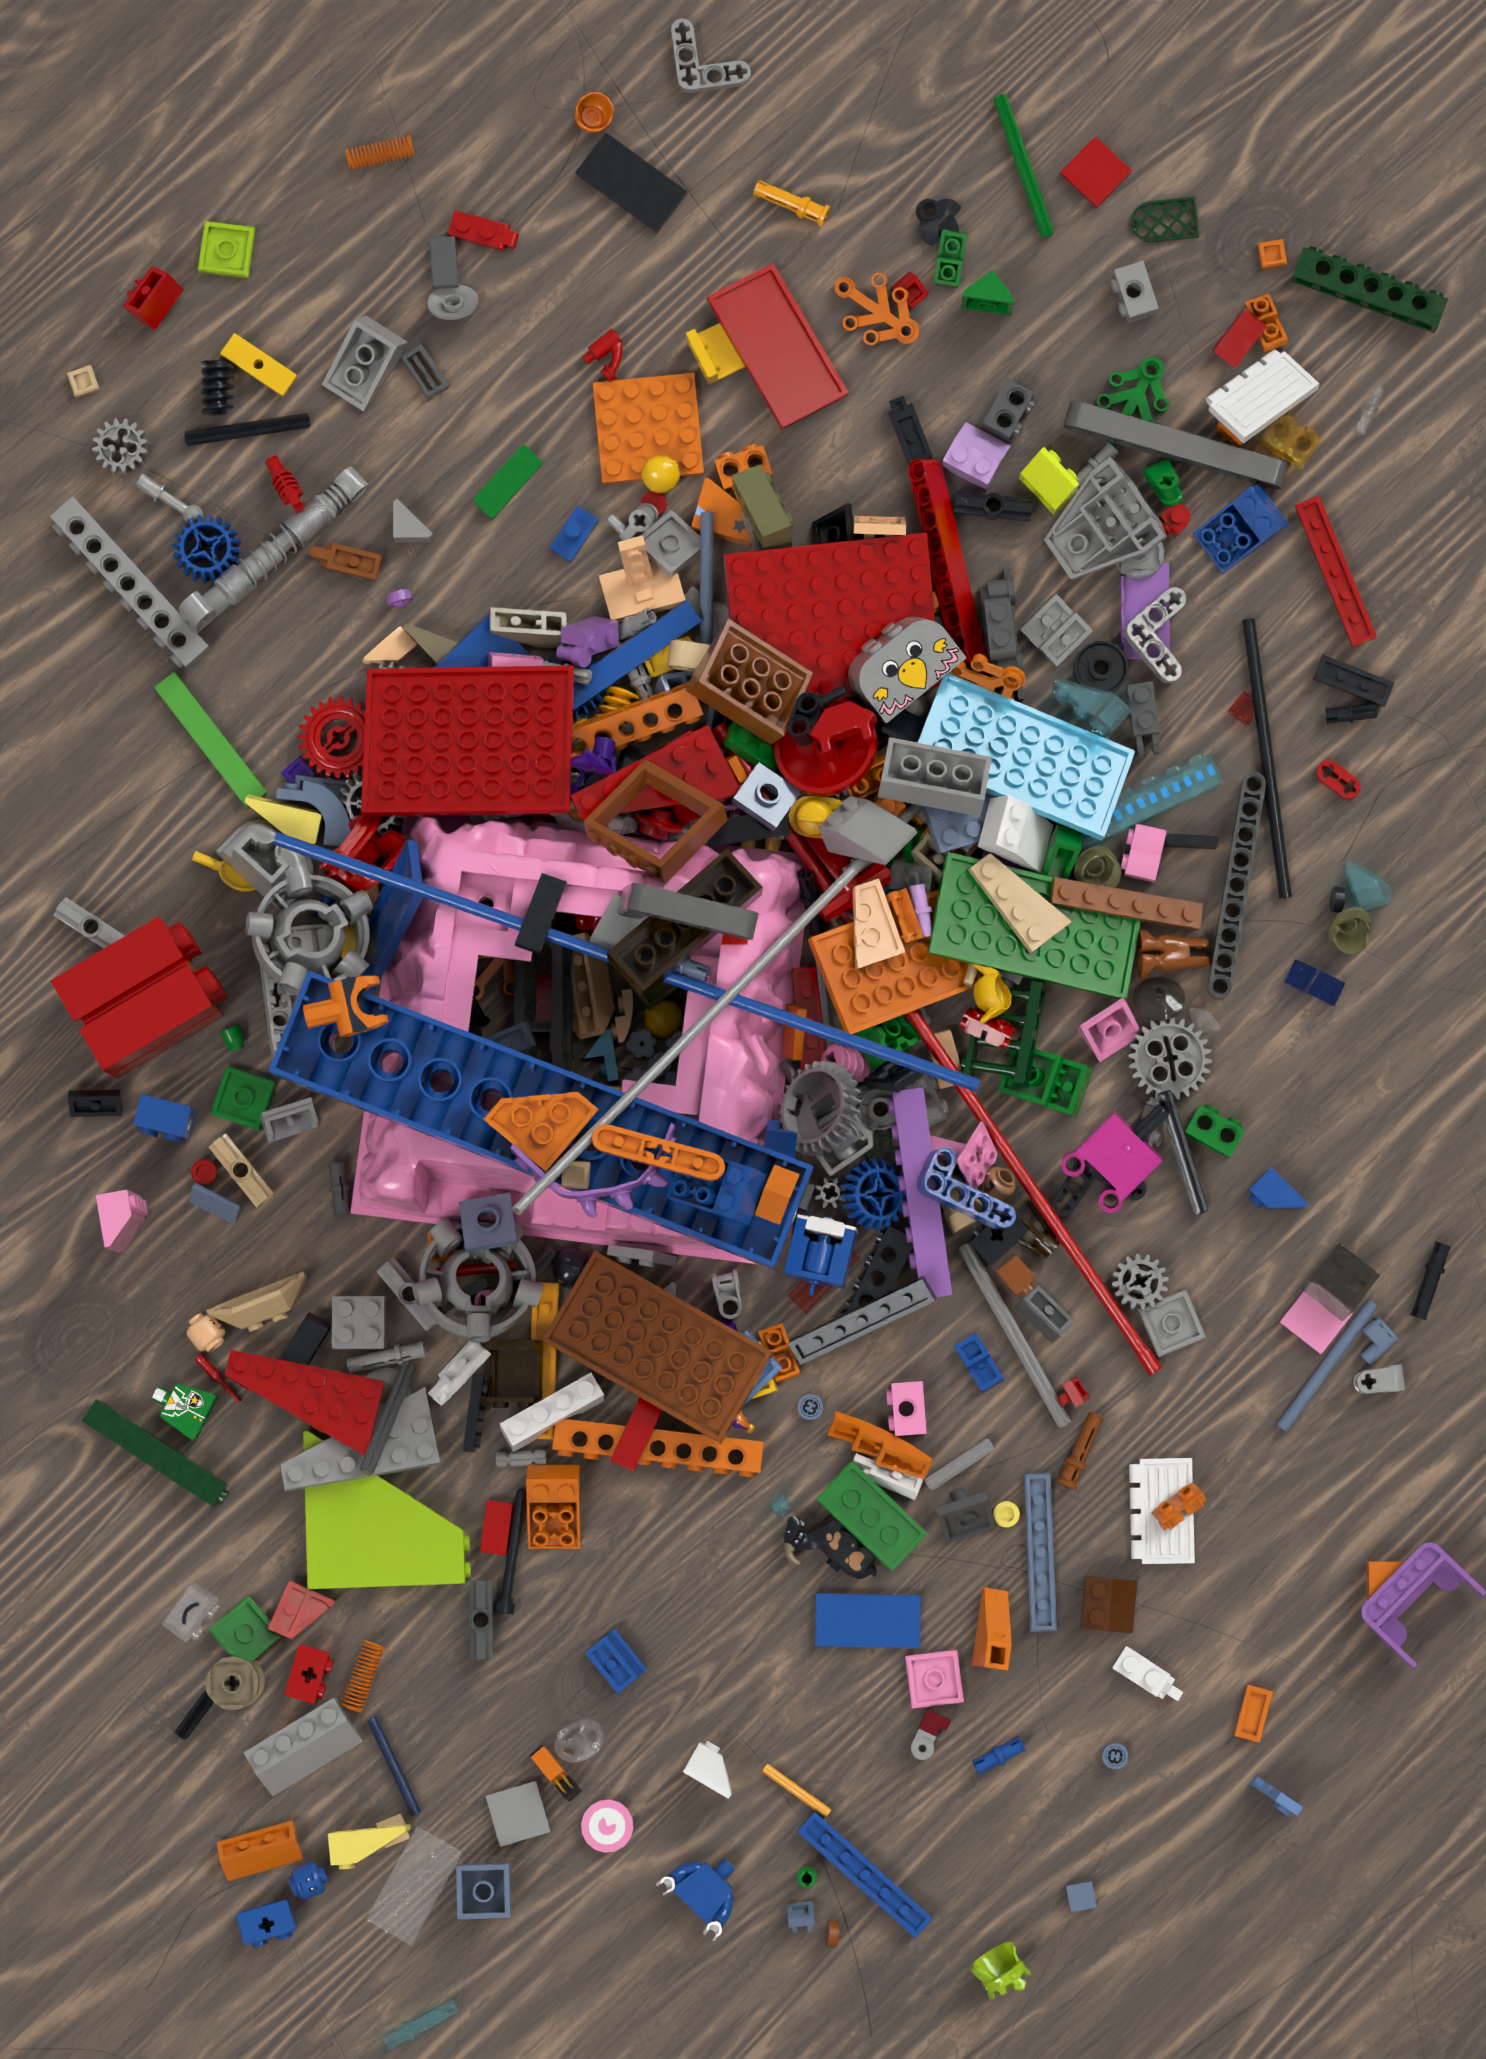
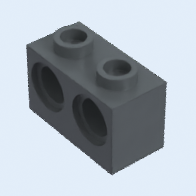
M1007 378L984 419L982 428L1007 442L1010 441L1012 436L1017 438L1024 425L1020 422L1024 414L1029 416L1036 403L1032 400L1034 392ZM1018 395L1023 399V403L1015 406L1011 404L1009 398ZM1002 417L1008 418L1011 421V425L1007 428L1000 427L997 420Z

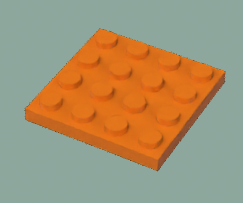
M694 373L593 383L602 485L643 481L642 467L649 459L655 456H667L677 461L680 477L704 475Z

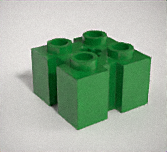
M903 1016L853 1034L901 1052L907 1051L922 1040L911 1022L907 1024ZM862 1052L872 1070L887 1062Z

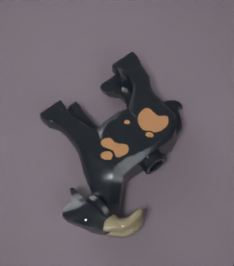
M795 1516L788 1518L784 1533V1554L793 1565L801 1564L795 1558L793 1551L819 1549L829 1558L826 1563L835 1572L841 1569L846 1575L857 1579H863L869 1575L876 1576L877 1569L873 1563L877 1558L833 1516L807 1532L804 1526L809 1520L808 1517L803 1520Z

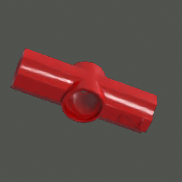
M877 863L858 876L855 875L819 912L820 916L825 922H828L845 910L853 909V888L855 886L879 879L883 888L892 882L887 869L883 864Z

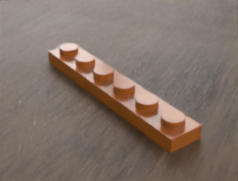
M1056 877L1052 879L1049 901L1051 905L1196 931L1201 926L1203 904Z

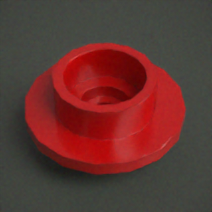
M665 807L639 810L633 813V816L640 821L639 831L659 840H668L670 833H681L683 828L680 823L670 818L672 811Z

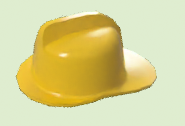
M804 796L796 800L791 806L789 822L793 830L799 835L822 838L818 827L843 802L830 797Z

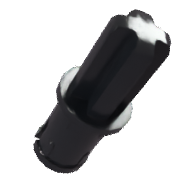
M1348 703V706L1325 708L1327 724L1350 721V724H1353L1355 720L1372 719L1378 715L1375 703L1352 706L1351 703Z

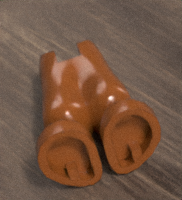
M1139 930L1137 951L1139 953L1159 951L1161 953L1160 955H1139V978L1149 977L1155 968H1158L1161 972H1171L1211 966V957H1190V950L1209 949L1210 940L1161 934L1154 938L1148 931Z

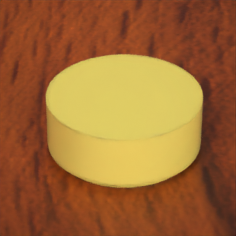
M1009 1501L1000 1502L993 1511V1518L1001 1527L1015 1525L1020 1516L1018 1507Z

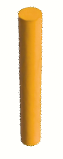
M768 1763L762 1770L765 1775L826 1818L832 1810Z

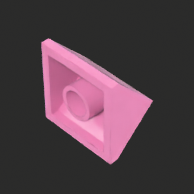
M1121 998L1081 1024L1077 1029L1099 1062L1134 1041L1135 1034L1143 1035L1124 998Z

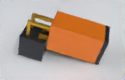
M543 1744L529 1755L566 1800L570 1802L582 1792V1789L574 1779L567 1774Z

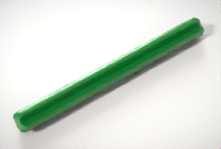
M1006 94L998 95L994 98V104L1039 233L1042 238L1050 237L1054 234V229Z

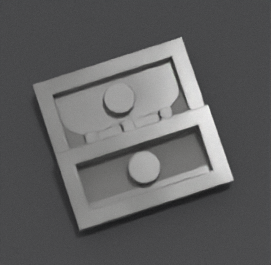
M1053 594L1018 628L1023 636L1056 667L1093 632L1076 612H1073L1057 594Z

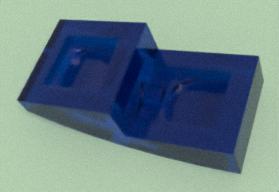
M1294 960L1284 981L1285 984L1296 990L1309 994L1330 1006L1336 1005L1345 985L1339 979L1299 960Z

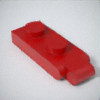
M454 210L448 237L455 236L456 239L504 251L505 247L510 249L516 248L519 233L511 231L510 225Z

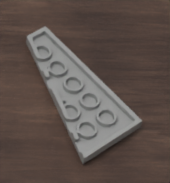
M425 1387L403 1399L375 1472L372 1475H366L360 1471V1465L364 1458L362 1455L331 1437L280 1464L284 1492L439 1465L440 1460ZM383 1410L377 1413L373 1433Z

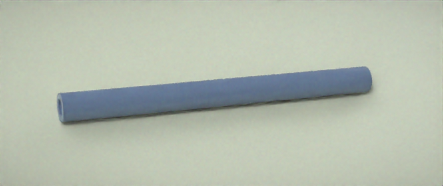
M701 512L700 618L702 623L700 624V643L711 645L713 642V512Z
M1369 1299L1366 1300L1276 1425L1280 1429L1287 1432L1378 1308L1374 1302Z

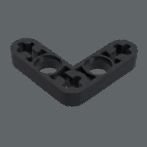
M1079 1159L1073 1166V1170L1080 1167L1081 1162ZM1091 1166L1087 1171V1174H1091L1089 1179L1083 1173L1078 1176L1084 1181L1083 1189L1080 1191L1072 1190L1069 1186L1072 1176H1067L1052 1200L1051 1207L1060 1218L1070 1216L1093 1179L1107 1187L1113 1185ZM1142 1181L1138 1188L1141 1191L1140 1195L1136 1193L1131 1196L1129 1194L1126 1199L1130 1201L1142 1199L1146 1193L1145 1182ZM1066 1189L1068 1193L1078 1198L1074 1201L1071 1197L1067 1203V1206L1070 1207L1069 1211L1064 1210L1061 1213L1058 1211L1059 1206L1056 1202L1057 1200L1062 1202L1067 1194H1063L1062 1191Z

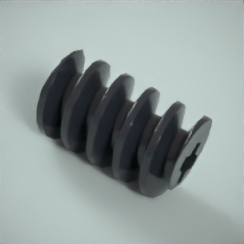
M219 360L202 361L201 363L206 367L202 368L201 373L206 377L201 380V384L206 387L202 389L201 394L206 397L202 399L201 404L206 407L202 409L201 413L210 416L225 415L228 410L234 409L233 405L227 404V400L234 399L233 395L227 394V390L234 388V385L228 384L227 380L233 379L234 375L226 373L227 370L233 369L234 365Z

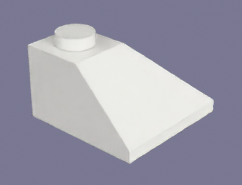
M706 1741L705 1744L699 1742L683 1772L729 1799L732 1789L723 1755L718 1753L720 1748L709 1741Z

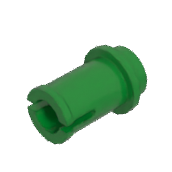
M802 1867L797 1872V1882L802 1887H812L817 1881L816 1871L811 1867ZM805 1873L812 1876L809 1882L802 1880V1876Z

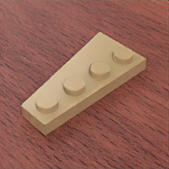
M991 853L968 869L1029 953L1033 952L1072 922Z

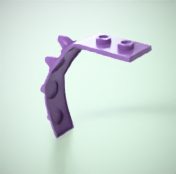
M672 1122L664 1140L675 1142L676 1138L672 1137L675 1125ZM514 1144L511 1146V1152L517 1157L514 1161L524 1171L530 1169L536 1175L534 1180L538 1182L545 1173ZM662 1146L655 1160H659L660 1156H668L667 1153L663 1152ZM650 1165L638 1180L615 1187L579 1192L563 1191L555 1182H552L548 1187L562 1198L577 1199V1202L581 1203L584 1212L589 1217L594 1218L597 1215L596 1202L600 1201V1197L610 1196L621 1207L629 1210L633 1207L629 1194L633 1192L632 1189L642 1183L644 1185L648 1183L655 1187H664L668 1184V1180L658 1172L660 1168Z

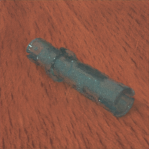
M450 1998V2000L408 2022L406 2020L402 2022L401 2027L383 2035V2041L385 2045L387 2044L388 2050L391 2051L408 2040L414 2041L417 2035L455 2014H459V2009L455 2005L453 1998Z

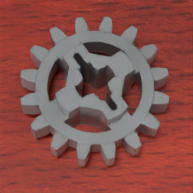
M1136 1254L1134 1261L1126 1257V1265L1121 1263L1117 1265L1121 1272L1113 1273V1277L1118 1279V1281L1113 1282L1112 1287L1119 1289L1115 1293V1297H1123L1122 1305H1125L1127 1302L1131 1303V1310H1134L1136 1305H1140L1141 1311H1144L1146 1304L1154 1308L1155 1299L1159 1302L1163 1300L1160 1292L1167 1293L1168 1288L1162 1286V1284L1169 1281L1168 1277H1162V1274L1166 1271L1165 1267L1157 1268L1158 1259L1153 1263L1149 1262L1150 1255H1146L1145 1259L1141 1260L1140 1255ZM1138 1266H1145L1151 1270L1146 1272L1140 1270ZM1128 1271L1131 1277L1130 1281L1123 1285V1276ZM1136 1277H1139L1140 1280H1146L1144 1288L1140 1285H1134ZM1157 1280V1289L1152 1294L1150 1284ZM1130 1294L1141 1295L1142 1299L1133 1298Z

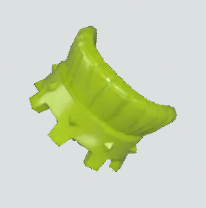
M1004 1942L980 1956L970 1967V1971L982 1981V1985L985 1987L990 2000L995 1998V1992L1004 1995L1012 1987L1016 1991H1024L1026 1981L1021 1979L1022 1975H1025L1027 1978L1031 1975L1030 1970L1025 1967L1021 1959H1018L1016 1946L1012 1942Z

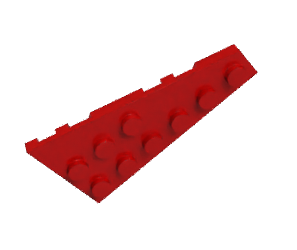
M705 725L571 794L570 798L580 819H586L645 759L713 799L735 796L740 787L709 726ZM646 785L620 813L672 806L680 803L653 787Z
M230 1350L225 1371L226 1378L265 1398L273 1405H277L292 1416L329 1435L364 1457L373 1435L384 1381Z

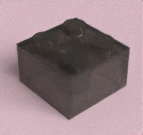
M1338 1243L1324 1258L1302 1287V1290L1338 1319L1344 1321L1354 1311L1380 1274L1341 1243Z

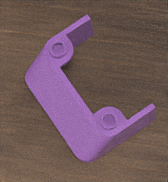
M1431 1542L1422 1544L1364 1603L1361 1610L1365 1623L1412 1671L1417 1668V1663L1400 1648L1407 1638V1631L1398 1618L1433 1582L1444 1591H1453L1464 1582L1482 1600L1486 1597V1591L1437 1544Z

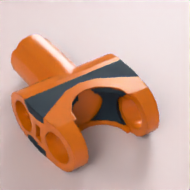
M379 976L350 977L328 983L331 999L303 1005L308 1029L336 1023L339 1037H347L365 1033L389 1023L388 1015H368L359 1008L360 996L369 990L370 987L380 984Z

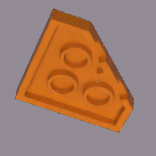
M579 1092L501 1098L483 1120L547 1172L599 1109Z

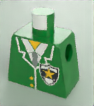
M178 1383L175 1384L172 1392L158 1386L152 1396L153 1401L164 1406L160 1417L193 1441H197L219 1398L215 1394Z

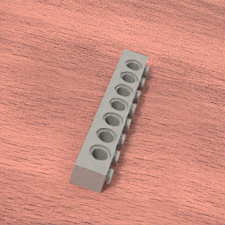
M73 496L50 516L54 521L51 527L61 538L66 535L72 541L68 544L69 547L78 556L83 554L88 559L85 564L95 575L98 572L101 573L105 578L102 583L111 593L117 591L122 598L119 602L128 612L133 609L139 615L136 621L145 631L150 628L156 634L153 637L154 641L162 649L167 647L173 653L170 658L179 668L184 665L189 671L212 651L198 634H195L188 628L175 608ZM83 524L84 531L81 534H72V529L75 525ZM101 543L99 552H89L91 544ZM109 562H118V568L114 572L106 571V565ZM134 580L135 586L132 590H123L125 581ZM149 598L152 600L150 608L146 610L140 609V602L143 599ZM160 618H169V624L165 628H158L156 626ZM178 636L186 637V642L182 647H175L173 645L174 639Z

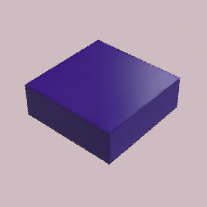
M300 756L281 772L289 783H295V775L317 777V774L308 767V764ZM304 781L300 782V789L303 788Z

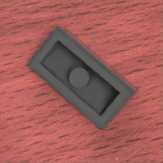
M1038 1284L1016 1306V1309L1051 1343H1054L1074 1322Z

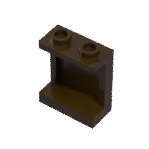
M491 1339L485 1342V1350H490L491 1353L489 1397H485V1402L493 1403V1408H508L509 1403H518V1408H529L533 1403L541 1401L543 1341Z

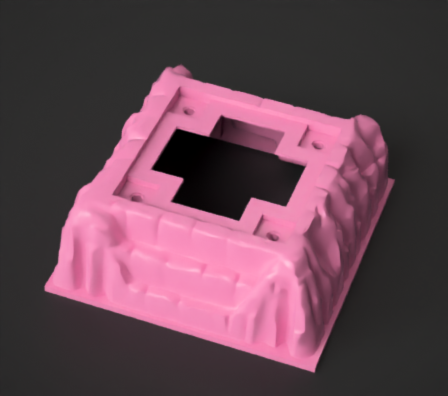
M464 815L406 816L403 818L401 835L409 840L417 841L422 883L481 903L484 899H490L494 902L493 908L521 918H525L541 873L567 881L556 912L602 917L614 894L622 896L623 887L631 883H639L677 892L723 851L728 849L761 884L763 890L762 895L746 908L747 910L759 913L753 940L718 933L691 956V960L711 966L710 976L706 975L708 980L705 983L728 990L805 912L804 904L800 900L802 892L798 874L804 871L806 880H808L807 869L796 853L742 848L741 846L733 845L712 847L703 845L665 884L654 876L650 878L642 869L638 867L633 868L620 856H613L600 844H593V841L586 836L585 832L558 824L505 817L489 821H477L476 819H466ZM633 834L620 835L659 859L677 842ZM423 898L382 976L379 998L468 1032L478 955L531 962L532 952L515 946L519 931ZM804 928L739 995L785 1011L787 1004H794L791 968L800 967ZM691 991L687 992L682 1035L716 1000ZM727 1005L680 1053L676 1086L650 1083L637 1098L764 1147L765 1133L769 1121L781 1120V1118L777 1117L776 1113L781 1111V1107H778L777 1104L783 1101V1097L780 1094H784L786 1075L780 1063L788 1059V1057L782 1054L784 1024ZM397 1053L387 1055L383 1060V1070L387 1073H394L400 1070L403 1064L402 1056ZM439 1073L433 1079V1090L440 1093L448 1091L453 1085V1078L449 1073ZM623 1079L621 1091L626 1093L637 1081ZM498 1092L486 1094L482 1100L483 1109L490 1112L503 1096ZM364 1111L350 1213L429 1224H438L440 1221L448 1218L454 1226L461 1223L460 1201L510 1192L514 1206L537 1182L533 1176ZM593 1142L586 1148L588 1151L597 1150ZM632 1161V1166L640 1171L647 1170L650 1166ZM549 1187L521 1215H517L514 1212L515 1222L523 1228L525 1236L605 1246L616 1245L661 1253L756 1264L600 1202H596V1217L591 1218L584 1212L581 1203L577 1202V1199L562 1198ZM494 1213L481 1215L478 1221L495 1224L496 1215Z

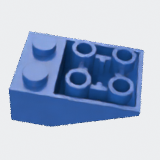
M1257 484L1250 486L1192 534L1222 574H1224L1273 539L1290 524L1261 485Z
M723 1159L725 1172L716 1181H706L675 1172L667 1199L747 1226L750 1225L767 1174L752 1167Z

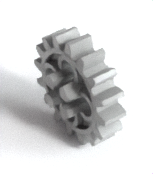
M115 418L114 425L111 426L108 422H105L106 429L103 431L98 428L97 432L100 437L93 438V442L98 445L92 448L94 454H99L95 458L98 463L104 462L102 465L104 470H108L111 467L113 474H117L118 469H121L123 474L126 475L127 468L129 467L136 471L135 464L137 462L142 465L144 464L141 455H148V451L143 447L149 445L147 439H141L145 436L144 431H137L139 427L137 423L129 426L128 419H124L123 423L120 424L118 419ZM127 431V436L125 435L122 439L123 443L127 448L136 446L137 450L134 453H130L126 448L121 447L119 451L122 456L121 460L113 462V458L118 456V451L111 444L108 447H104V443L107 440H111L115 445L119 446L122 442L119 437L120 432Z

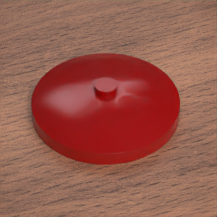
M840 697L825 705V709L847 701L854 702ZM815 704L809 705L806 710H811ZM875 726L872 729L875 738L874 744L867 745L862 734H858L835 742L833 744L835 756L829 759L823 754L820 744L813 741L810 745L800 746L795 743L789 732L786 731L785 736L775 742L777 765L785 779L805 794L813 796L840 794L858 784L871 769L878 747ZM806 727L800 728L797 734L802 733Z

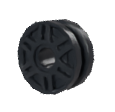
M1095 641L1087 644L1078 653L1073 664V677L1076 685L1084 693L1093 697H1106L1114 694L1122 686L1128 674V661L1124 652L1117 645L1108 641ZM1097 663L1104 664L1107 668V673L1104 675L1097 674L1094 670V665Z

